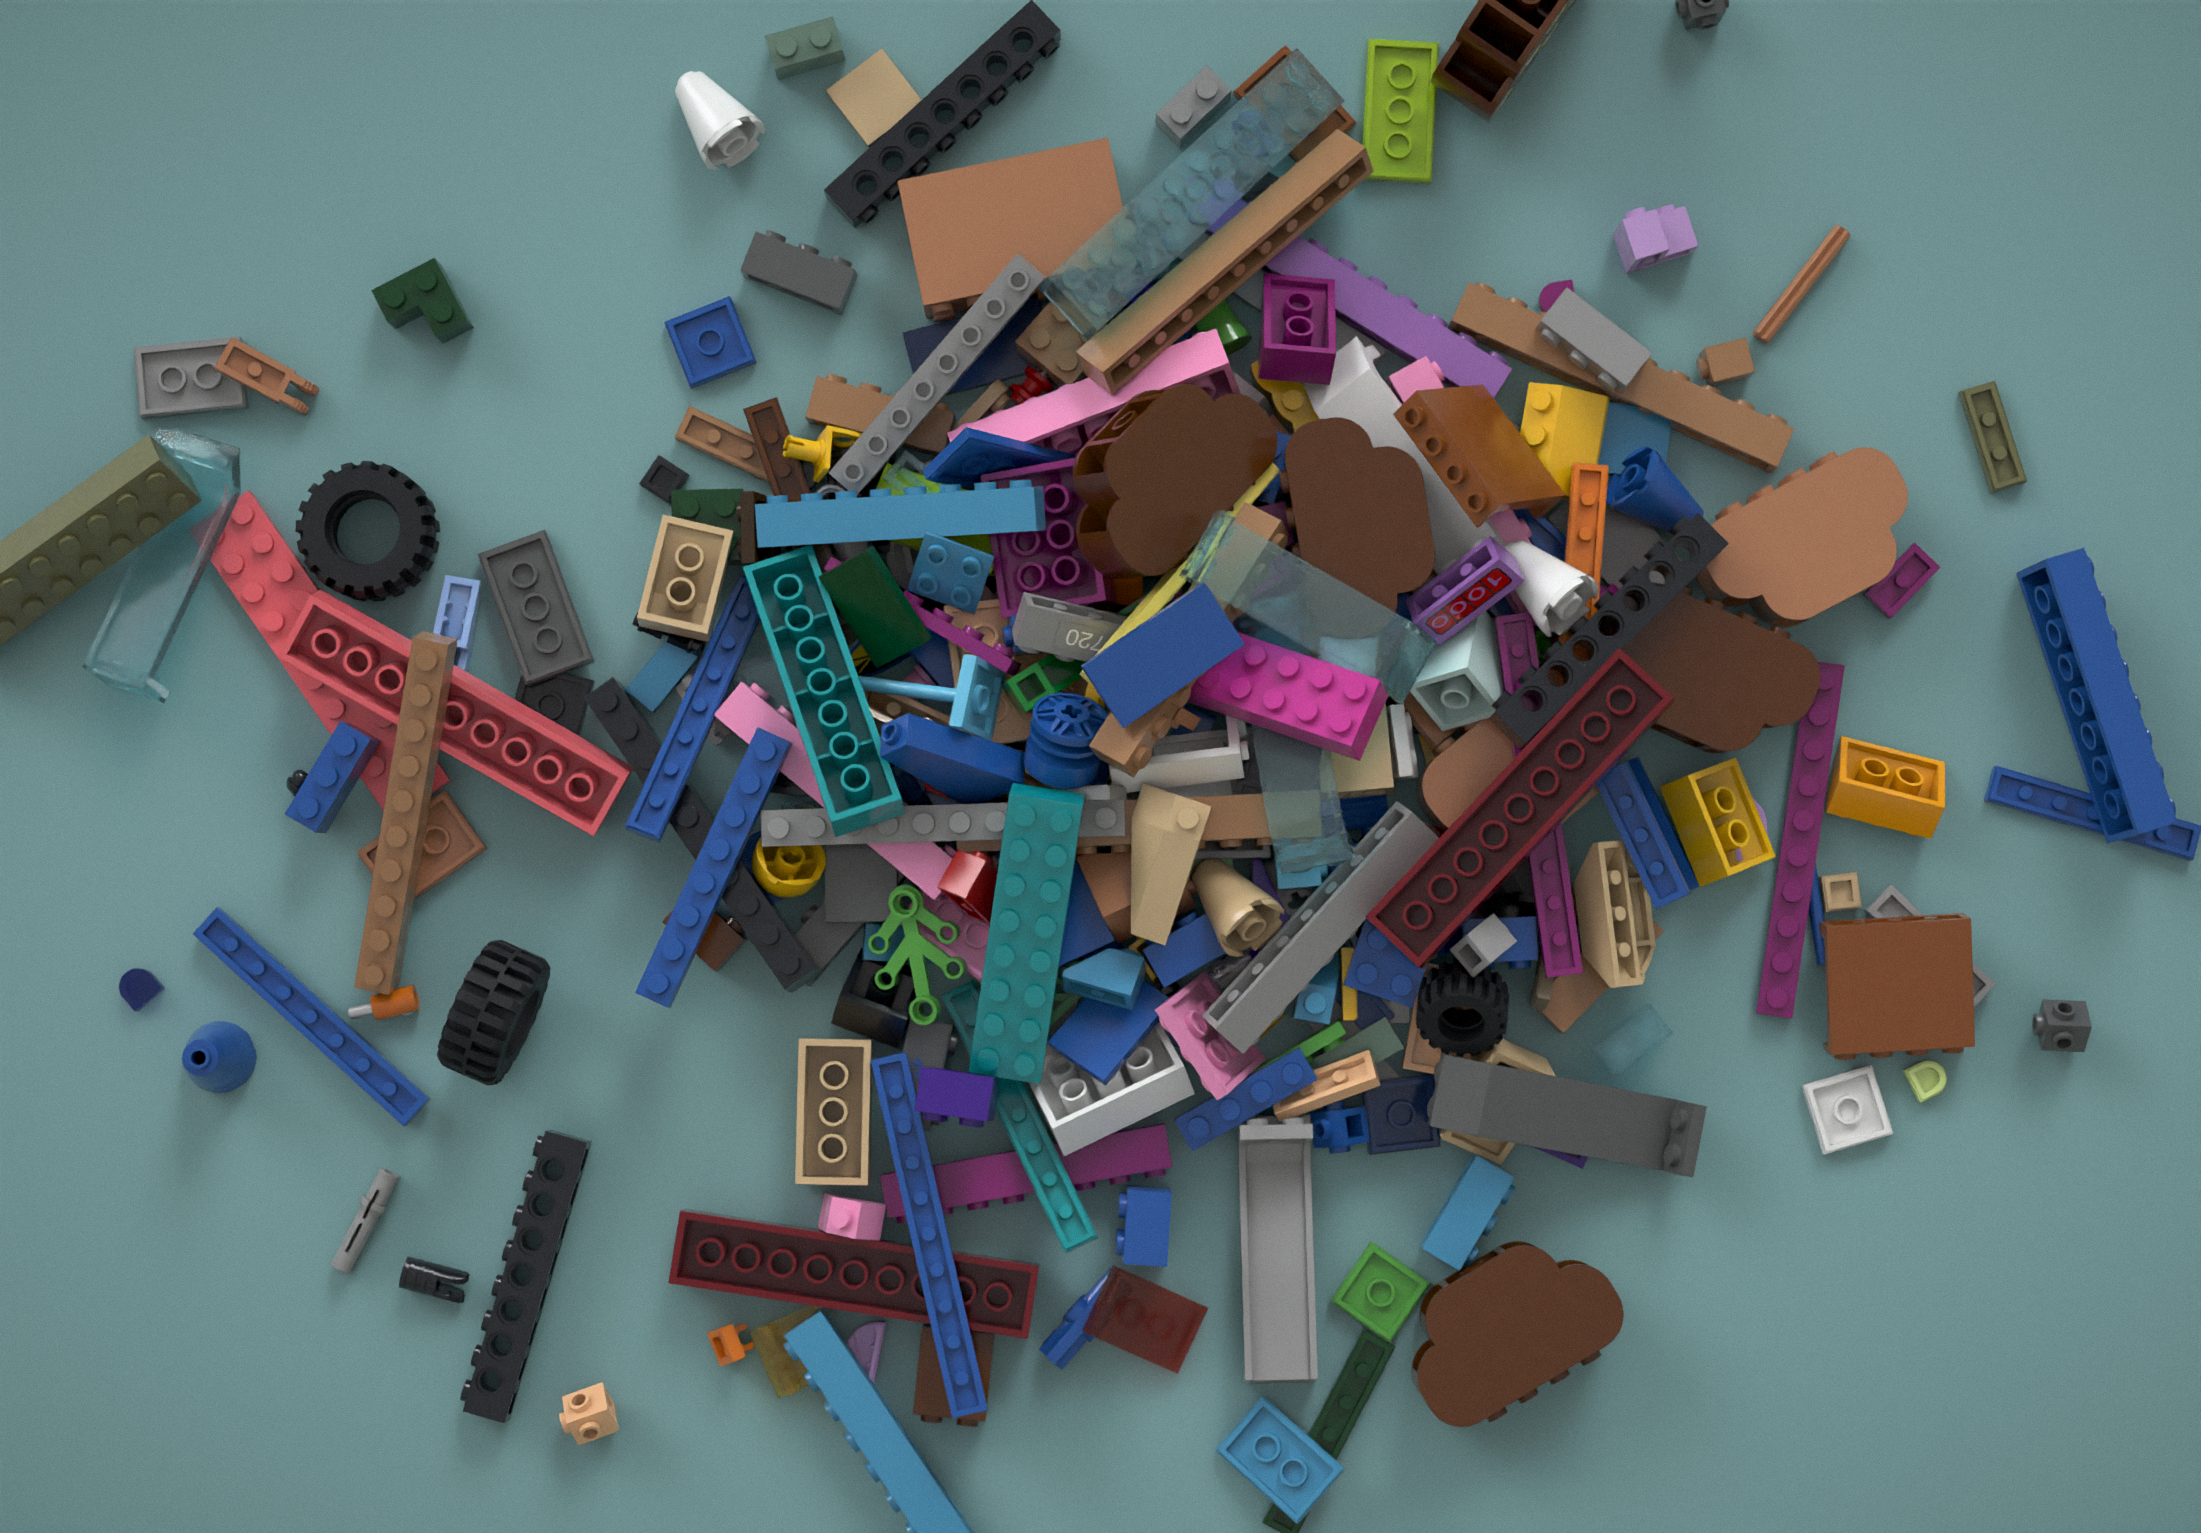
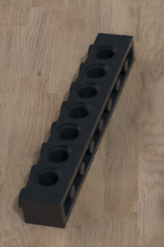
M1030 0L824 189L826 198L854 228L860 223L863 225L868 224L879 213L877 208L886 199L893 201L900 195L898 180L908 179L912 175L915 177L922 175L931 165L929 160L936 153L944 154L956 143L957 139L955 136L964 128L967 130L973 128L982 119L983 115L981 112L990 104L993 106L998 105L1008 95V87L1016 80L1021 83L1030 76L1035 69L1032 65L1042 56L1047 59L1060 47L1061 30L1033 0ZM1020 39H1027L1033 44L1032 48L1027 52H1018L1013 46ZM993 63H1002L1007 67L1005 73L1000 76H993L987 71ZM969 86H975L981 91L979 97L974 100L965 99L961 94ZM942 110H950L955 114V117L950 123L943 124L936 120L937 114ZM919 133L927 135L929 141L925 146L917 148L910 144V140L914 135ZM891 157H897L903 161L902 167L897 171H888L884 168V164ZM865 181H872L877 184V189L871 195H862L858 192L860 184Z
M1699 513L1690 521L1684 516L1669 530L1674 536L1665 545L1658 541L1644 555L1648 562L1640 570L1633 566L1619 579V582L1623 585L1621 589L1614 595L1608 590L1593 605L1598 611L1589 620L1583 615L1568 629L1573 635L1568 641L1562 644L1557 640L1542 655L1547 661L1538 670L1532 665L1517 679L1522 686L1511 695L1506 690L1491 705L1496 711L1489 719L1519 749L1580 690L1618 648L1622 649L1729 544ZM1677 546L1684 547L1689 552L1690 560L1687 562L1680 561L1675 556L1674 548ZM1657 571L1661 573L1665 580L1664 586L1652 584L1649 579V572ZM1624 596L1635 597L1640 605L1639 611L1627 609L1624 605ZM1601 620L1610 622L1614 627V636L1603 635L1599 631L1598 622ZM1581 645L1585 647L1589 652V660L1579 661L1573 655V646ZM1550 670L1560 672L1564 678L1563 686L1557 687L1552 685L1547 679V672ZM1522 696H1533L1538 702V710L1535 712L1526 710L1521 702Z
M546 1130L544 1136L539 1135L533 1149V1156L537 1157L534 1171L528 1170L522 1191L527 1192L524 1205L517 1206L512 1221V1226L517 1227L513 1241L507 1240L502 1254V1261H506L503 1276L498 1274L493 1284L491 1295L496 1296L493 1310L487 1309L483 1318L481 1330L486 1332L483 1344H477L472 1355L471 1365L475 1366L472 1380L467 1379L462 1389L460 1400L465 1402L463 1412L501 1423H506L511 1418L592 1141L554 1130ZM551 1160H557L563 1165L564 1173L559 1180H554L547 1174V1165ZM542 1194L549 1196L553 1201V1210L548 1215L540 1213L536 1206L537 1199ZM531 1229L537 1230L542 1234L543 1244L539 1249H532L526 1242V1235ZM521 1264L527 1265L532 1270L533 1278L529 1284H523L516 1278V1270ZM509 1300H516L521 1304L522 1315L519 1319H513L507 1315L505 1308ZM498 1335H506L510 1338L512 1349L509 1354H503L497 1350L495 1341ZM488 1370H495L500 1374L502 1383L498 1389L490 1388L486 1384L485 1374Z

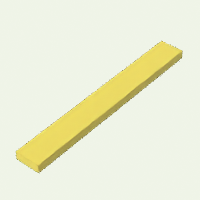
M1273 462L1255 481L1256 484L1252 485L1233 504L1234 511L1228 510L1212 526V534L1209 537L1206 536L1189 550V558L1180 566L1172 568L1165 573L1097 654L1166 606L1218 545L1243 504L1246 502L1252 505L1279 473L1280 469ZM1082 670L1080 675L1088 683H1090L1091 681L1089 680L1085 672Z

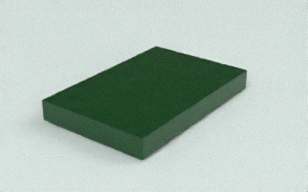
M874 546L834 566L818 577L876 668L925 644L932 638Z

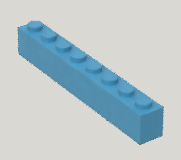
M1031 480L1009 481L1010 488L996 489V482L974 483L975 490L961 491V484L939 485L940 493H926V486L904 488L905 495L892 496L891 489L870 490V497L857 498V491L835 492V499L823 500L822 493L801 494L800 502H788V495L766 496L767 504H755L758 548L924 538L926 531L943 537L1046 530L1043 486L1032 487Z
M820 1308L788 1330L784 1335L787 1339V1342L784 1343L785 1349L795 1362L799 1359L808 1370L804 1373L807 1382L815 1392L819 1389L828 1400L824 1406L835 1422L841 1419L848 1430L844 1434L846 1440L855 1452L861 1449L868 1462L864 1465L875 1482L882 1480L889 1491L885 1494L887 1501L896 1513L902 1510L909 1522L905 1524L908 1532L974 1533L824 1308Z

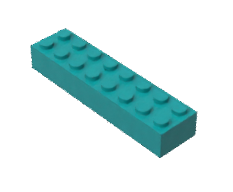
M812 545L744 566L743 569L753 602L835 837L904 815L902 798L890 764L880 757L881 739L829 593L818 578L822 573Z
M1012 783L1007 804L968 1073L1041 1084L1085 794Z

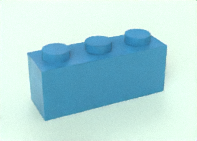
M1473 1154L1419 1247L1459 1271L1463 1265L1469 1267L1479 1250L1475 1247L1476 1242L1481 1234L1487 1236L1497 1220V1217L1493 1214L1499 1203L1505 1205L1512 1196L1515 1186L1511 1183L1515 1177L1482 1157Z

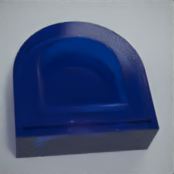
M140 968L127 971L119 983L121 996L135 1012L141 1010L165 989L152 972Z

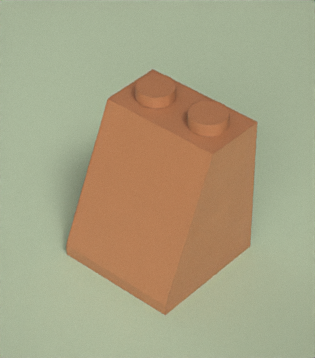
M1131 852L1083 854L1076 857L1098 908L1118 944L1136 936L1131 934ZM1190 876L1176 916L1196 907L1191 895L1197 891Z

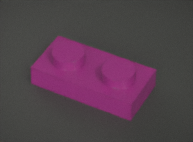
M1913 543L1895 561L1890 573L1883 580L1872 585L1863 595L1887 619H1890L1938 571L1940 566L1916 543Z

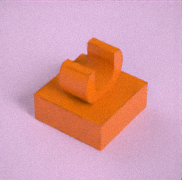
M732 1323L707 1332L719 1366L745 1358L744 1352L751 1350L755 1346L754 1342L741 1344L738 1338L739 1332L748 1328L747 1324L734 1326Z

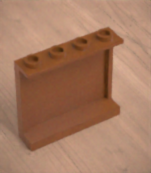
M1484 385L1416 390L1393 414L1477 528L1495 512L1527 508L1535 519L1542 518L1566 495Z
M1963 913L1819 921L1820 936L1824 938L1828 1035V1043H1823V1048L1830 1055H1834L1835 1059L1850 1060L1855 1059L1856 1054L1870 1053L1871 1057L1886 1058L1891 1057L1894 1051H1906L1907 1055L1921 1056L1928 1054V1049H1942L1943 1053L1955 1054L1964 1052V1047H1975L1972 927L1970 917Z

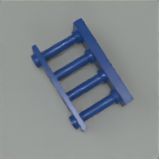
M1639 756L1612 768L1600 780L1597 787L1655 909H1658L1690 894V890L1699 887V884Z

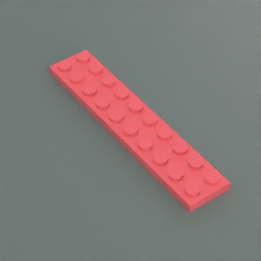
M248 490L191 529L190 532L270 648L278 656L309 596L319 591V588L253 493ZM278 658L331 735L339 722L344 721L352 723L381 741L360 778L384 811L398 725ZM438 760L432 794L452 781Z

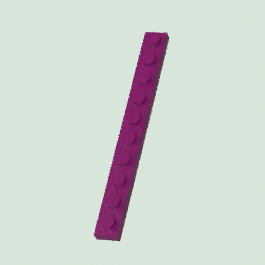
M1529 612L1494 618L1504 692L1507 690L1511 695L1522 686L1517 679L1532 665L1537 670L1539 669L1533 619ZM1522 696L1521 702L1526 710L1530 712L1538 710V702L1533 696ZM1546 724L1521 749H1519L1512 742L1514 758L1546 726ZM1561 822L1528 857L1545 978L1583 973Z
M1818 662L1821 678L1817 694L1810 709L1800 719L1756 1011L1757 1014L1789 1019L1793 1018L1845 665Z

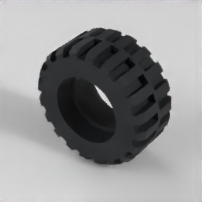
M362 461L360 465H354L352 462L341 465V470L336 473L333 470H329L322 476L325 480L319 486L313 483L309 488L308 492L312 495L308 502L302 500L298 509L303 513L302 519L296 520L295 531L300 534L301 540L297 541L299 552L304 554L306 558L304 563L309 571L313 572L317 579L329 588L342 595L361 601L365 599H371L374 602L384 601L386 596L398 597L404 594V588L409 585L415 587L421 581L419 575L425 569L429 572L434 562L430 558L433 552L438 553L440 543L436 540V533L440 532L439 521L434 516L436 510L432 501L425 495L426 492L403 472L401 473L394 467L384 463L377 465L373 461ZM377 499L389 504L398 515L400 522L399 537L392 551L380 561L368 565L358 564L349 560L339 549L337 541L338 526L343 515L350 507L363 500Z
M503 940L490 941L487 946H484L480 955L474 960L470 971L467 972L464 982L458 990L455 1001L449 1010L447 1021L443 1026L437 1052L438 1060L442 1066L487 1086L495 1085L502 1081L514 1060L518 1057L536 1020L538 1010L542 1005L551 969L544 958Z

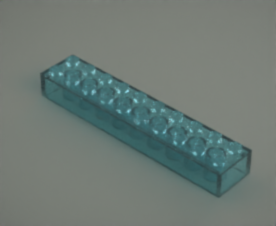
M1296 48L1051 273L1038 288L1088 341L1328 118L1345 100Z

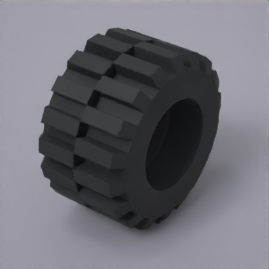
M1453 959L1452 964H1448L1446 961L1439 964L1438 969L1432 967L1427 972V977L1422 978L1418 991L1416 1025L1420 1029L1421 1037L1423 1040L1429 1039L1428 1045L1432 1048L1439 1047L1441 1052L1447 1055L1450 1052L1456 1053L1457 1057H1464V1054L1468 1053L1471 1056L1480 1055L1481 1050L1485 1052L1492 1050L1493 1044H1499L1502 1041L1503 1034H1506L1509 1007L1508 986L1506 982H1502V976L1498 972H1491L1490 966L1484 968L1474 978L1458 959ZM1456 1006H1464V1007H1469V1008H1472V1009H1470V1010H1461V1009H1456V1008H1454V1007H1456Z

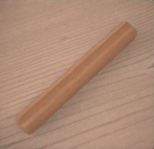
M1836 225L1829 232L1753 331V335L1759 341L1767 344L1778 332L1850 238V233L1846 229Z

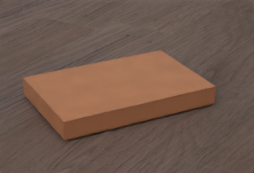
M446 790L430 801L414 900L487 850V847ZM379 837L357 851L372 875Z

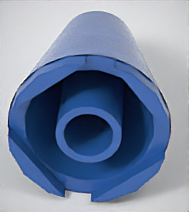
M1644 446L1627 456L1622 462L1626 468L1620 476L1613 473L1608 482L1606 503L1612 509L1668 533L1684 516L1689 521L1697 513L1702 517L1704 516L1703 509L1659 453L1650 447Z
M225 1021L210 1022L198 1028L189 1038L182 1054V1063L190 1079L200 1088L213 1093L229 1092L246 1083L254 1071L257 1059L256 1049H254L251 1037L247 1031L236 1024Z

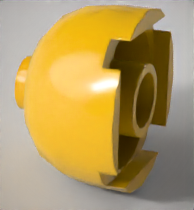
M761 837L752 854V871L758 884L767 893L780 898H792L807 893L817 884L826 866L825 852L822 845L762 847Z

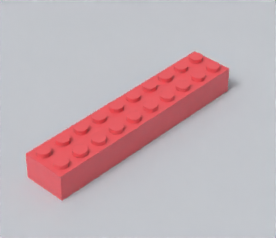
M322 589L311 594L277 657L398 725L412 641ZM453 665L439 749L594 836L603 826L633 772L632 767L607 751Z

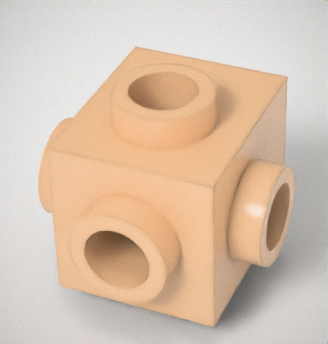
M603 1382L562 1396L564 1412L559 1413L560 1422L566 1434L572 1433L578 1445L619 1431L615 1404Z

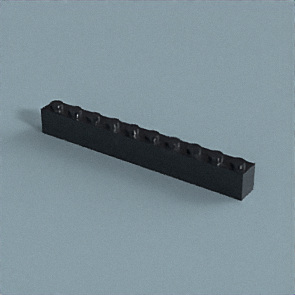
M612 677L585 696L584 699L644 785L663 742L622 683ZM688 780L669 822L696 860L715 818ZM740 857L722 899L783 988L793 993L820 974L821 971L766 891L758 884L746 862Z

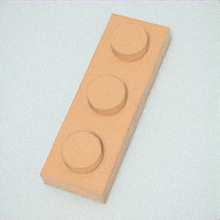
M1370 1050L1315 1069L1314 1072L1318 1080L1274 1104V1113L1279 1122H1282L1283 1119L1296 1117L1381 1086L1374 1057Z

